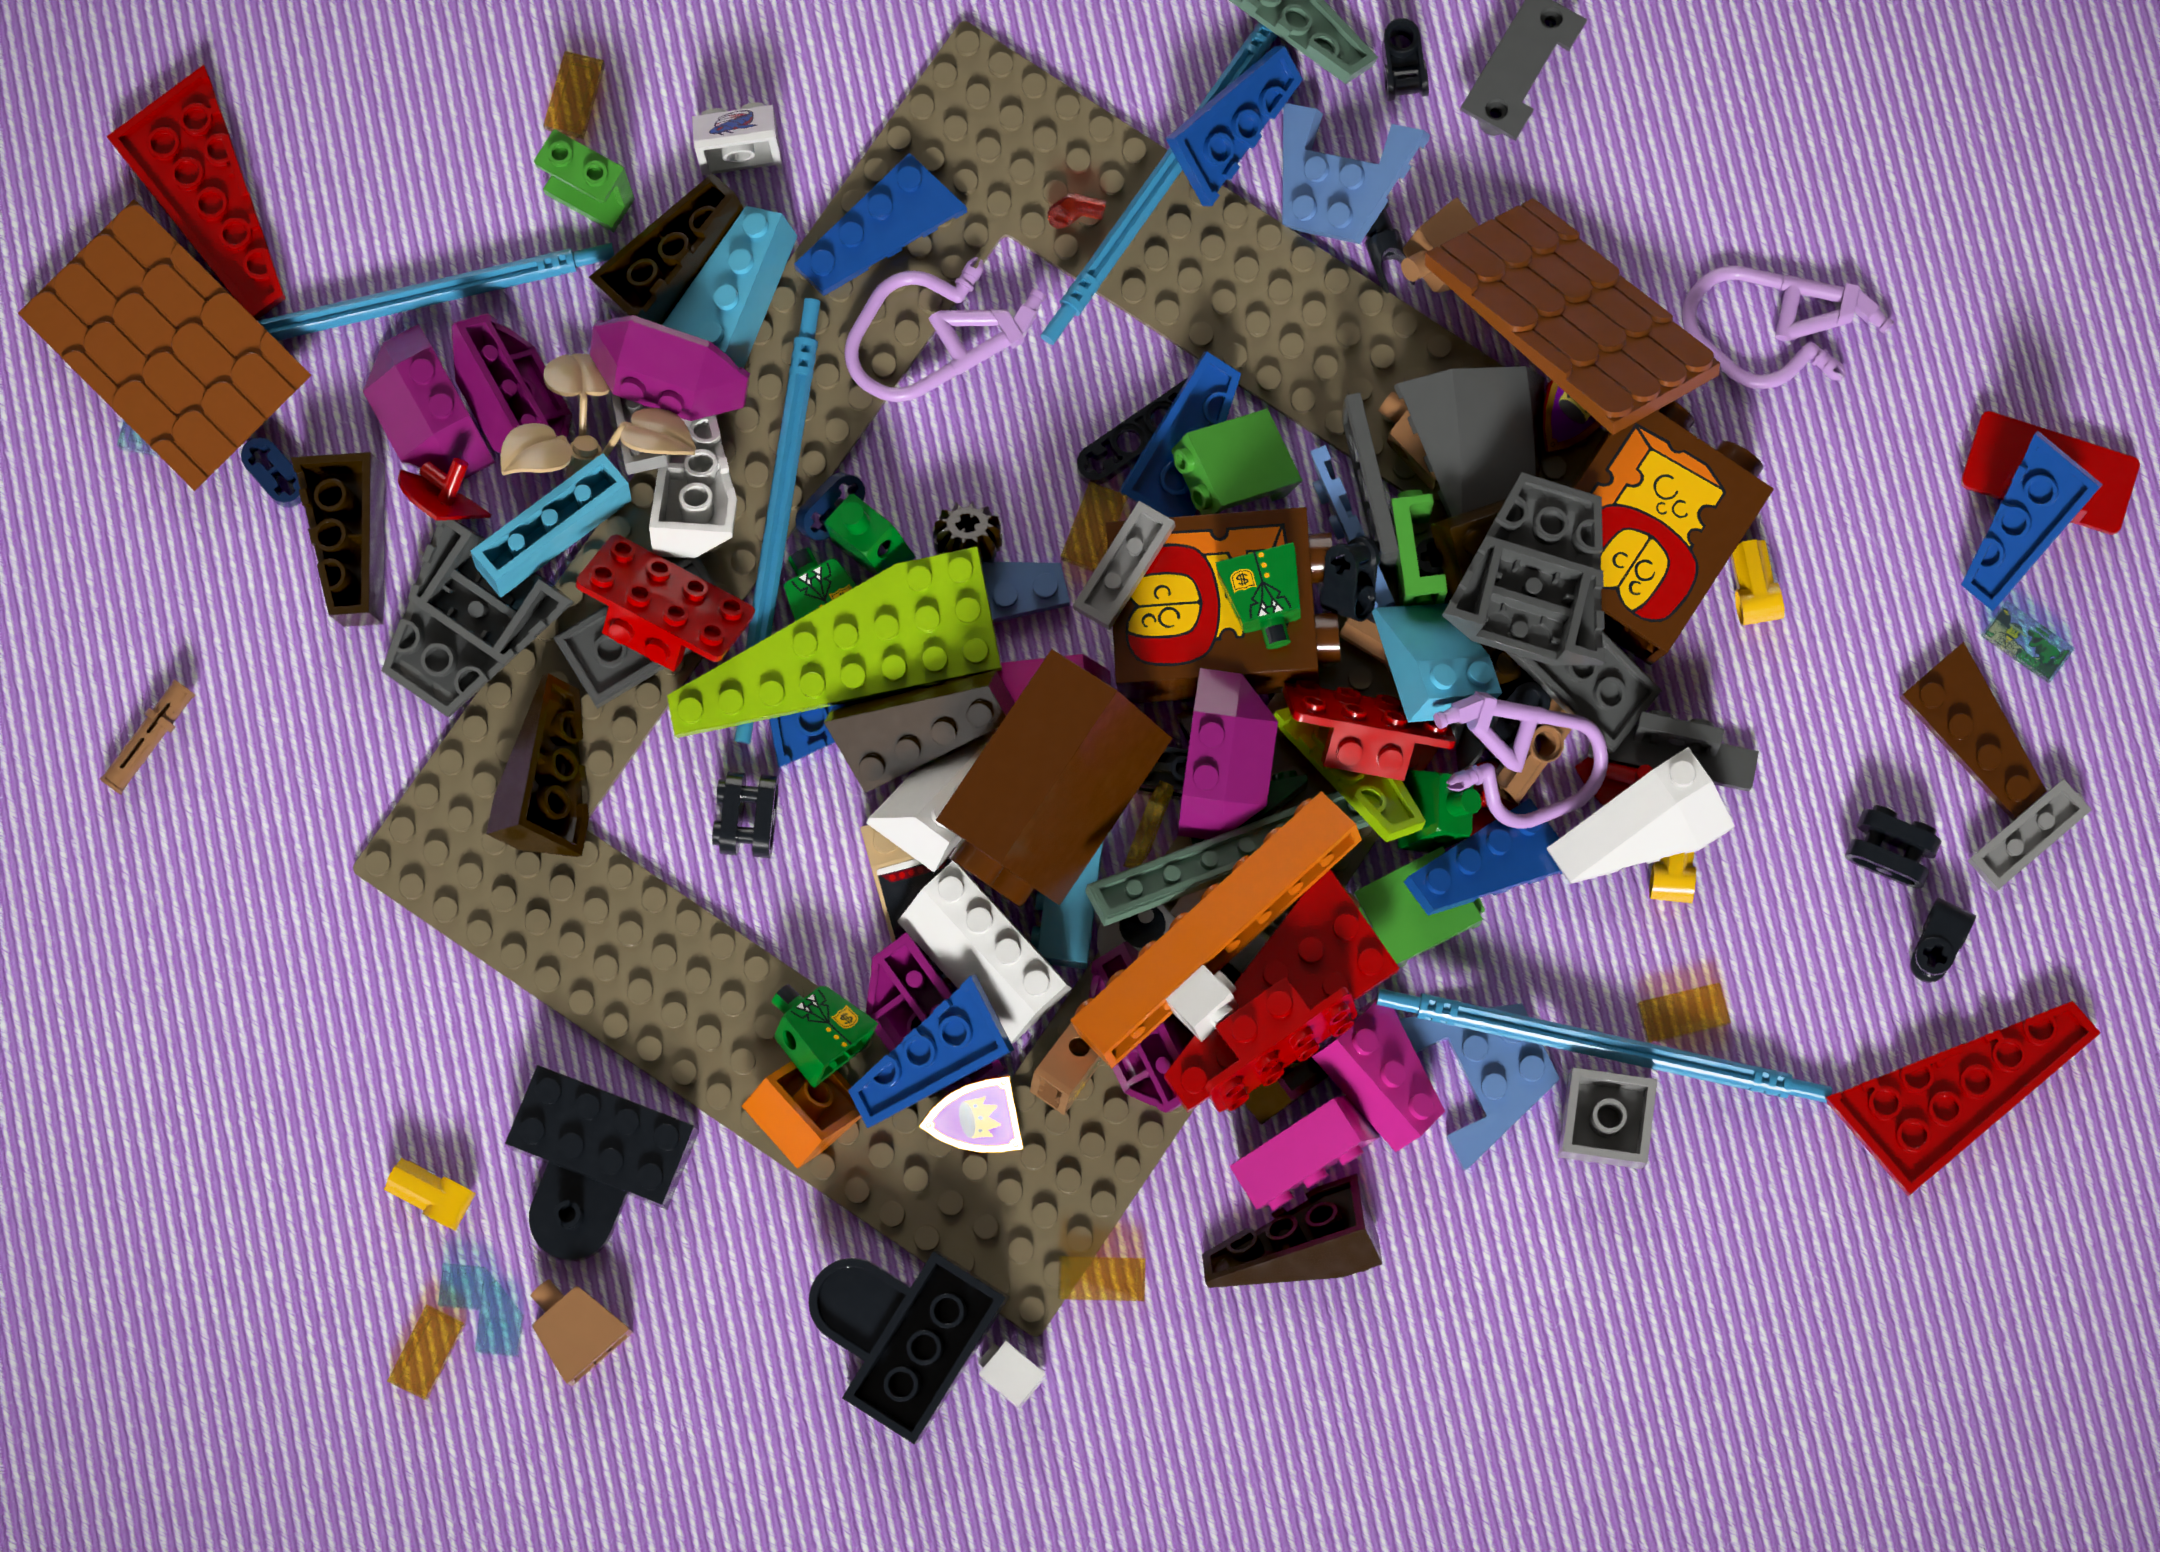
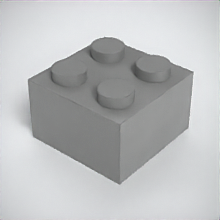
M1573 1067L1567 1079L1558 1157L1643 1169L1648 1162L1658 1079Z

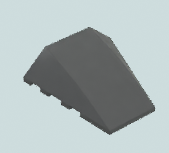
M1527 366L1454 368L1394 385L1399 399H1404L1410 413L1407 419L1413 434L1418 433L1426 452L1423 458L1428 471L1434 472L1441 489L1438 491V495L1448 518L1507 499L1521 472L1539 477L1545 378Z
M1521 472L1442 616L1471 641L1548 665H1603L1605 663V648H1603L1602 630L1605 628L1601 589L1604 587L1600 555L1603 551L1602 497Z
M457 520L435 521L436 529L430 544H427L422 557L424 562L416 584H413L407 598L409 600L403 619L399 620L381 671L445 716L451 717L574 602L536 572L500 598L476 569L471 555V550L486 538Z

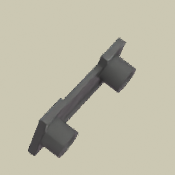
M1525 0L1462 104L1460 111L1478 120L1481 130L1491 136L1504 134L1516 141L1534 111L1532 107L1522 103L1556 45L1558 44L1565 50L1570 51L1587 23V19L1553 0ZM1545 20H1552L1556 25L1549 27L1545 24ZM1498 111L1501 113V116L1493 118L1490 112Z

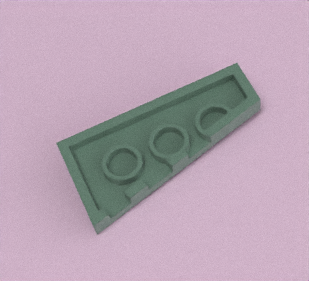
M1229 0L1345 84L1373 67L1378 59V56L1325 0Z

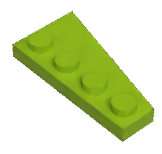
M1288 707L1275 711L1274 717L1278 721V728L1385 842L1422 830L1426 820L1401 780L1324 767L1321 758L1330 727L1296 721L1292 718Z

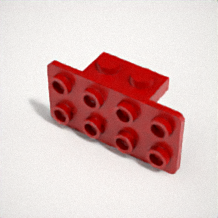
M1986 411L1981 415L1961 477V485L1964 488L2003 500L2034 434L2039 431L2103 484L2070 523L2109 535H2115L2120 531L2140 468V462L2136 457L1992 411Z
M618 534L609 537L576 580V588L609 606L602 634L673 672L682 662L686 648L713 662L721 661L755 614V608L749 603Z
M1308 680L1284 683L1282 692L1294 720L1330 727L1321 758L1324 767L1405 781L1415 743L1454 749L1456 738L1449 725L1439 729L1434 721L1408 723L1402 703L1395 697L1389 695H1377L1376 698L1362 696L1356 690L1346 687H1339L1336 691L1321 688L1318 684Z
M1284 977L1215 1025L1217 1032L1238 1059V1061L1209 1080L1205 1085L1216 1110L1222 1112L1226 1109L1229 1111L1237 1109L1248 1100V1093L1261 1084L1269 1086L1276 1082L1284 1074L1285 1067L1295 1060L1302 1062L1314 1055L1320 1047L1318 1044L1331 1035L1338 1037L1347 1032L1354 1025V1019L1358 1015L1349 990L1346 987L1339 989L1310 1010L1288 979Z

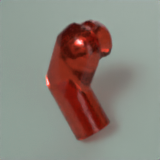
M1069 193L1049 208L1047 212L1049 224L1056 229H1063L1082 216L1103 220L1107 201Z

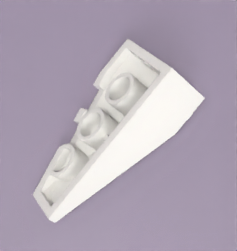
M716 415L693 421L681 418L685 422L696 446L695 455H666L668 466L658 468L649 524L652 552L658 556L694 559L733 537L737 497L732 484L727 458L725 457Z
M1689 747L1654 768L1547 847V851L1568 882L1572 884L1618 872L1622 868L1633 865L1657 862L1661 858L1683 852L1687 854L1699 851L1732 830L1734 824L1713 781Z

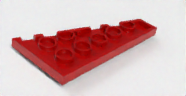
M202 65L110 133L107 138L232 297L258 320L284 301L286 297L205 65Z
M1330 869L1299 899L1235 982L1236 990L1232 994L1239 1006L1238 1009H1240L1286 977L1311 1010L1343 987L1349 990L1353 1001H1355L1397 973L1400 968ZM1215 1029L1202 1042L1194 1035L1164 1074L1163 1078L1188 1113L1210 1098L1205 1088L1206 1083L1234 1064L1238 1059Z
M2071 1001L1970 1042L1906 1065L1888 1074L1865 1081L1847 1090L1837 1092L1825 1097V1099L1839 1118L1904 1193L1909 1196L2101 1032L2079 1007Z

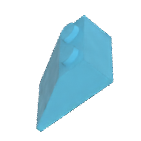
M1448 603L1380 607L1372 611L1408 723L1434 721L1433 716L1435 713L1446 711L1451 708L1452 703L1474 695L1475 691L1488 693L1496 699L1502 694L1490 655L1480 643L1471 641L1442 616Z

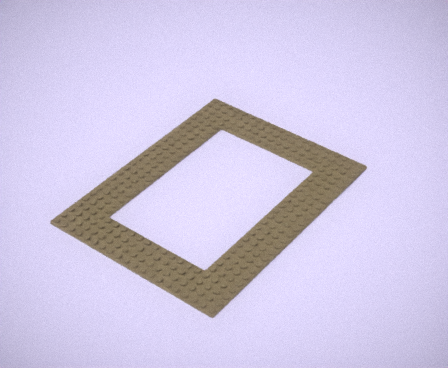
M967 21L960 22L788 260L744 367L750 373L746 403L743 408L716 415L725 457L727 458L732 484L737 497L733 537L698 556L716 586L744 601L756 585L789 379L788 373L794 347L793 342L795 337H799L805 298L821 301L815 340L818 341V348L813 368L814 373L811 381L786 541L796 529L795 519L800 507L829 477L835 474L886 402L869 394L856 384L848 372L844 354L848 334L876 287L888 277L904 271L930 273L956 286L955 280L961 276L966 263L974 257H978L973 267L977 268L981 259L984 264L998 243L1005 237L1013 239L1076 280V277L1084 269L1168 150ZM909 153L967 207V213L957 219H950L938 226V230L924 238L921 236L902 247V251L878 261L870 266L868 271L825 296L813 287L794 267V263ZM1182 170L1104 279L1096 294L1199 360L1202 354L1207 351L1241 373L1238 386L1349 458L1351 457L1342 424L1344 398H1346V395L1360 392L1381 479L1401 492L1422 490L1423 494H1433L1434 504L1429 522L1412 524L1416 547L1422 540L1433 538L1430 524L1448 519L1438 495V491L1441 490L1438 484L1434 490L1429 488L1387 443L1388 435L1395 423L1378 410L1392 391L1396 393L1394 385L1397 383L1454 368L1505 366L1390 292L1386 294L1382 287L1292 229L1285 227L1281 222L1222 185L1217 192L1220 196L1213 206H1202ZM907 285L894 290L882 303L860 342L859 359L864 371L880 384L896 388L936 332L929 321V317L940 310H951L956 303L920 285ZM1544 392L1543 411H1544V403H1545V399H1546V395H1547V393H1545V392ZM1542 420L1539 478L1570 487L1606 431L1598 427L1587 438L1568 448L1547 452L1545 450ZM658 468L635 473L629 481L632 501L595 528L554 585L574 603L477 692L353 865V871L358 877L925 1264L933 1251H939L1009 1295V1299L999 1314L1029 1335L1038 1337L1043 1334L1194 1111L1193 1109L1187 1113L1183 1105L1173 1111L1165 1113L1155 1106L1124 1093L1113 1069L1104 1060H1102L1065 1115L1030 1092L1035 1069L1071 1023L1070 1019L1075 1016V1011L1079 1005L1089 999L1093 977L1091 966L1092 962L1100 957L1099 952L1010 1080L1023 1149L985 1153L959 1149L936 1139L920 1128L919 1124L931 1107L950 1092L940 1090L873 1127L867 1128L861 1117L821 1154L797 1169L743 1109L742 1105L767 1076L791 1061L774 1036L784 1014L771 1003L772 998L786 984L794 988L803 998L819 986L588 830L583 854L579 857L518 850L486 834L495 792L542 675L549 673L580 689L583 739L578 742L580 765H585L586 779L581 781L583 803L588 804L590 818L669 707L667 695L684 686L704 658L692 651L683 657L682 662L674 672L664 668L597 709L553 638L606 606V604L576 588V580L611 535H621L652 552L649 524ZM1426 554L1423 561H1429L1431 567H1436L1439 560H1432L1431 554ZM662 557L672 562L673 564H676L677 562L684 559L678 557ZM1395 571L1382 573L1395 605L1400 606ZM1448 591L1444 603H1449L1450 601ZM1337 614L1340 634L1348 618ZM1340 637L1341 662L1318 664L1319 685L1321 688L1336 691L1339 687H1347L1356 690L1362 696L1376 698L1377 695H1389L1400 700L1392 673L1385 668L1384 664ZM1276 693L1267 705L1273 715L1275 711L1288 707L1283 693ZM1277 727L1270 781H1273L1272 775L1276 773L1294 770L1297 772V776L1307 774L1308 784L1304 791L1276 813L1298 806L1306 799H1313L1321 791L1325 795L1337 791ZM1415 743L1408 770L1424 771L1440 747ZM1371 826L1358 830L1362 841L1331 868L1333 874L1344 887H1346L1380 837ZM1177 836L1165 855L1191 846L1189 837ZM1180 898L1162 905L1171 913V910ZM1230 964L1236 971H1238L1242 975V973L1239 970H1237L1232 964ZM874 1031L868 1046L840 1067L838 1072L853 1086L890 1052ZM1073 1053L1076 1056H1082L1079 1053Z

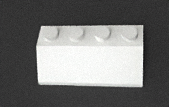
M998 728L917 767L868 818L866 823L931 871L935 872L952 854L961 840L960 837L941 825L936 819Z
M954 861L949 863L921 889L897 921L958 989L968 977L974 974L977 975L1011 1044L1073 989L969 874Z

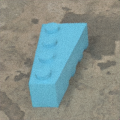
M746 206L665 320L663 326L712 342L727 354L738 368H744L798 237L784 215L774 211Z

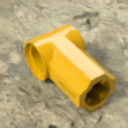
M1754 539L1739 543L1730 557L1737 586L1735 590V604L1740 624L1744 626L1783 619V596L1777 582L1774 583L1765 540Z
M1683 852L1653 862L1649 884V899L1683 903L1693 902L1696 885V867L1693 866L1694 852L1687 854Z
M403 1158L393 1167L384 1188L387 1192L423 1210L422 1214L456 1231L476 1195L475 1192L445 1176L441 1179L419 1165Z

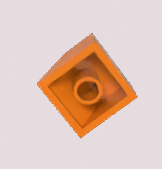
M792 1061L767 1076L742 1105L743 1109L797 1169L821 1154L861 1118L848 1092L852 1086L838 1070L813 1088Z

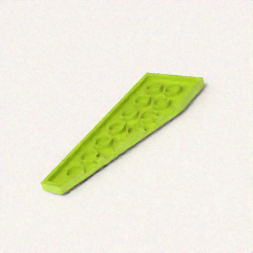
M978 547L894 564L668 694L667 698L674 736L680 738L944 683L991 671H1001L1002 665Z

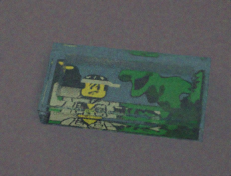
M2007 600L1981 634L1984 639L2048 684L2053 680L2075 649Z

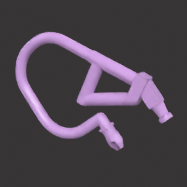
M978 257L969 260L962 270L961 276L955 280L956 286L922 271H904L894 274L876 287L848 334L844 352L848 372L859 387L879 399L891 402H905L916 399L1008 346L1014 349L1024 343V337L1037 316L1039 306L1047 296L1033 288L1030 292V297L1020 306L1014 318L1011 317L1007 309L940 310L929 317V321L953 360L910 386L893 388L880 384L868 376L861 366L859 359L860 342L886 297L900 287L920 285L955 303H961L968 292L973 291V285L982 274L983 260H980L977 268L973 266L977 262ZM999 326L1002 332L967 351L953 327Z
M1724 266L1705 274L1690 289L1682 308L1684 330L1712 350L1714 358L1720 362V370L1738 384L1755 389H1768L1786 383L1810 359L1813 360L1812 365L1818 366L1832 380L1841 381L1846 376L1844 366L1828 354L1829 351L1827 349L1822 350L1813 342L1806 343L1783 368L1774 373L1758 375L1741 369L1701 333L1696 320V311L1701 298L1711 287L1722 281L1740 280L1785 291L1775 338L1781 341H1790L1849 324L1853 320L1854 312L1866 323L1870 322L1880 328L1879 331L1883 334L1894 324L1891 318L1888 319L1879 309L1880 306L1860 290V285L1846 283L1844 287L1743 266ZM1801 295L1840 303L1838 310L1795 322Z
M1475 691L1474 695L1452 703L1451 708L1444 712H1437L1433 716L1434 722L1439 729L1457 722L1460 724L1467 723L1469 730L1507 769L1520 773L1523 770L1537 724L1575 729L1588 737L1593 750L1594 763L1586 784L1576 794L1531 813L1515 814L1505 808L1500 799L1495 768L1490 763L1479 766L1473 764L1469 766V769L1461 770L1450 776L1446 783L1449 784L1447 788L1452 791L1460 792L1474 784L1480 785L1483 783L1484 795L1490 812L1499 822L1508 827L1517 829L1531 828L1575 811L1594 797L1605 779L1608 767L1606 741L1597 725L1585 717L1498 700L1488 693ZM1493 716L1520 720L1512 749L1490 727Z

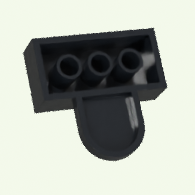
M537 1065L505 1142L510 1149L548 1164L529 1211L530 1230L537 1244L545 1252L557 1259L564 1261L585 1260L600 1252L610 1240L628 1195L668 1210L699 1131L697 1128L687 1122Z
M933 1251L912 1286L907 1285L868 1260L846 1258L835 1261L826 1266L813 1281L809 1293V1311L814 1324L821 1333L864 1361L842 1399L909 1442L916 1444L920 1442L1010 1296L941 1252Z

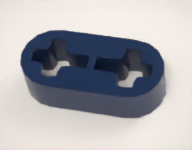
M262 437L249 440L241 451V461L247 471L278 505L289 508L300 504V486L293 465L270 440ZM260 450L262 453L269 451L266 456L273 467L267 471L259 462L252 465L256 460L253 456L255 451ZM280 474L289 483L296 480L293 483L295 492L290 496L286 492L278 495L282 489L275 478Z
M842 472L829 477L798 510L795 519L798 531L805 537L819 541L829 538L830 535L824 523L845 500L839 498L842 494L839 487L841 484L850 486L847 489V493L849 495L855 494L864 501L866 493L863 482L856 476ZM813 513L821 515L819 521L822 526L819 529L811 527L814 523L811 518Z

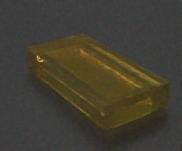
M568 51L564 52L543 125L545 130L552 132L553 129H556L565 135L584 139L604 71V60Z
M1089 482L1061 553V560L1094 572L1108 550L1106 522L1120 521L1128 498L1117 491Z
M1161 780L1148 800L1123 865L1124 867L1133 868L1143 864L1147 859L1173 795L1174 786Z
M1720 982L1637 1003L1647 1043L1651 1044L1726 1026L1731 1023Z
M1059 1256L1058 1299L1145 1301L1146 1258Z
M426 1304L387 1382L427 1401L466 1324Z

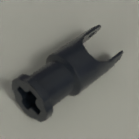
M1388 203L1366 234L1367 240L1365 241L1374 270L1386 294L1389 293V286L1381 263L1390 259L1401 263L1403 259L1407 258L1403 252L1404 244L1397 229H1393L1386 211L1389 207Z

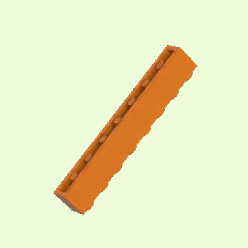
M1322 791L1313 799L1309 798L1303 801L1295 810L1294 816L1285 825L1271 830L1265 837L1263 845L1252 855H1246L1239 859L1234 865L1232 873L1220 884L1211 885L1203 893L1200 902L1189 912L1179 914L1170 924L1169 930L1157 941L1154 940L1147 943L1139 952L1138 958L1128 968L1114 973L1108 980L1106 988L1095 998H1089L1079 1005L1075 1011V1016L1070 1019L1078 1035L1111 1069L1116 1066L1173 1013L1165 999L1197 969L1204 965L1215 975L1362 841L1356 823Z

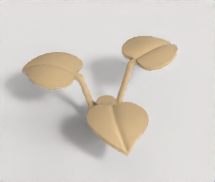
M565 354L553 359L546 365L543 379L547 388L558 395L565 397L579 395V436L569 444L565 436L560 435L556 437L554 430L548 425L540 423L520 425L511 430L503 442L500 466L503 476L517 472H553L567 466L566 475L569 478L600 454L604 453L608 458L619 439L630 449L652 454L695 455L696 446L685 422L677 414L660 408H646L634 412L631 416V423L621 422L602 451L598 441L594 437L586 435L587 395L603 396L610 392V388L589 354Z

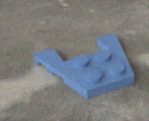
M1286 103L1283 108L1282 225L1295 231L1360 244L1389 200L1386 197L1399 178L1404 179L1412 167L1409 165V162L1419 147L1422 149L1429 141L1430 134L1425 130L1391 124L1379 164L1312 151L1323 113L1315 108Z
M1522 1003L1488 1007L1528 1016ZM1416 1016L1399 1018L1416 1053L1443 1040L1448 1041L1485 1115L1484 1118L1450 1133L1446 1137L1463 1171L1469 1169L1560 1080L1543 1045L1416 1018Z

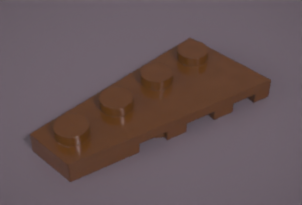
M1964 641L1900 697L1907 707L2013 821L2047 792Z

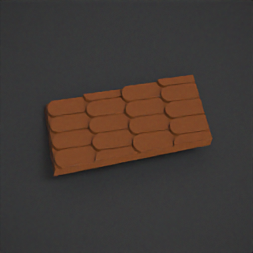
M1534 198L1522 203L1521 206L1518 205L1496 216L1494 220L1490 219L1469 230L1468 233H1463L1441 244L1440 247L1437 246L1425 253V266L1612 435L1719 376L1720 362L1714 358L1712 350L1676 324L1671 313L1623 278L1618 267L1579 238L1577 230Z
M135 199L18 312L26 323L194 491L312 376Z

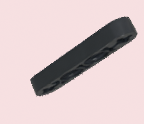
M1188 378L1085 447L1077 458V472L1080 478L1087 484L1101 485L1134 464L1157 429L1150 421L1152 414L1159 409L1169 410L1173 403L1171 400L1177 397ZM1126 432L1135 433L1141 440L1139 448L1133 452L1122 451L1117 445L1118 437ZM1110 444L1114 456L1120 461L1114 463V459L1111 456L1102 463V473L1098 474L1094 469L1089 472L1086 471L1088 468V458L1093 457L1096 461L1101 460L1107 455V449L1104 446Z

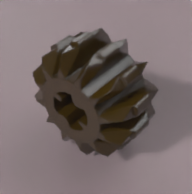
M973 501L968 507H961L955 502L952 511L942 510L939 521H935V526H933L934 549L937 555L978 547L981 563L983 564V561L993 563L996 552L1000 551L1003 543L999 517L992 516L988 506L976 509Z

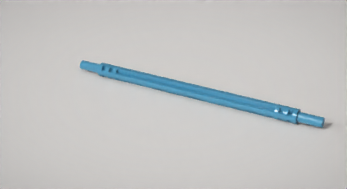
M1258 22L1195 113L1263 57L1278 35ZM1171 148L1165 153L1084 269L1076 277L1074 283L1071 284L1066 294L1061 298V307L1040 335L1046 343L1054 345L1072 318L1080 316L1094 293L1100 288L1104 279L1182 171Z
M612 243L578 251H572V248L259 320L258 322L279 341L577 272V267L607 261L615 255Z
M812 298L804 299L799 337H795L793 342L791 366L788 373L789 379L752 604L755 608V614L749 623L745 650L771 636L809 393L814 373L813 368L818 348V341L815 340L821 301ZM754 722L736 726L734 741L750 744Z
M1379 988L1377 993L1376 1005L1416 1013V1018L1786 1099L1789 1095L1827 1103L1825 1097L1832 1095V1087L1793 1079L1792 1074L1424 993H1421L1420 997L1381 988Z

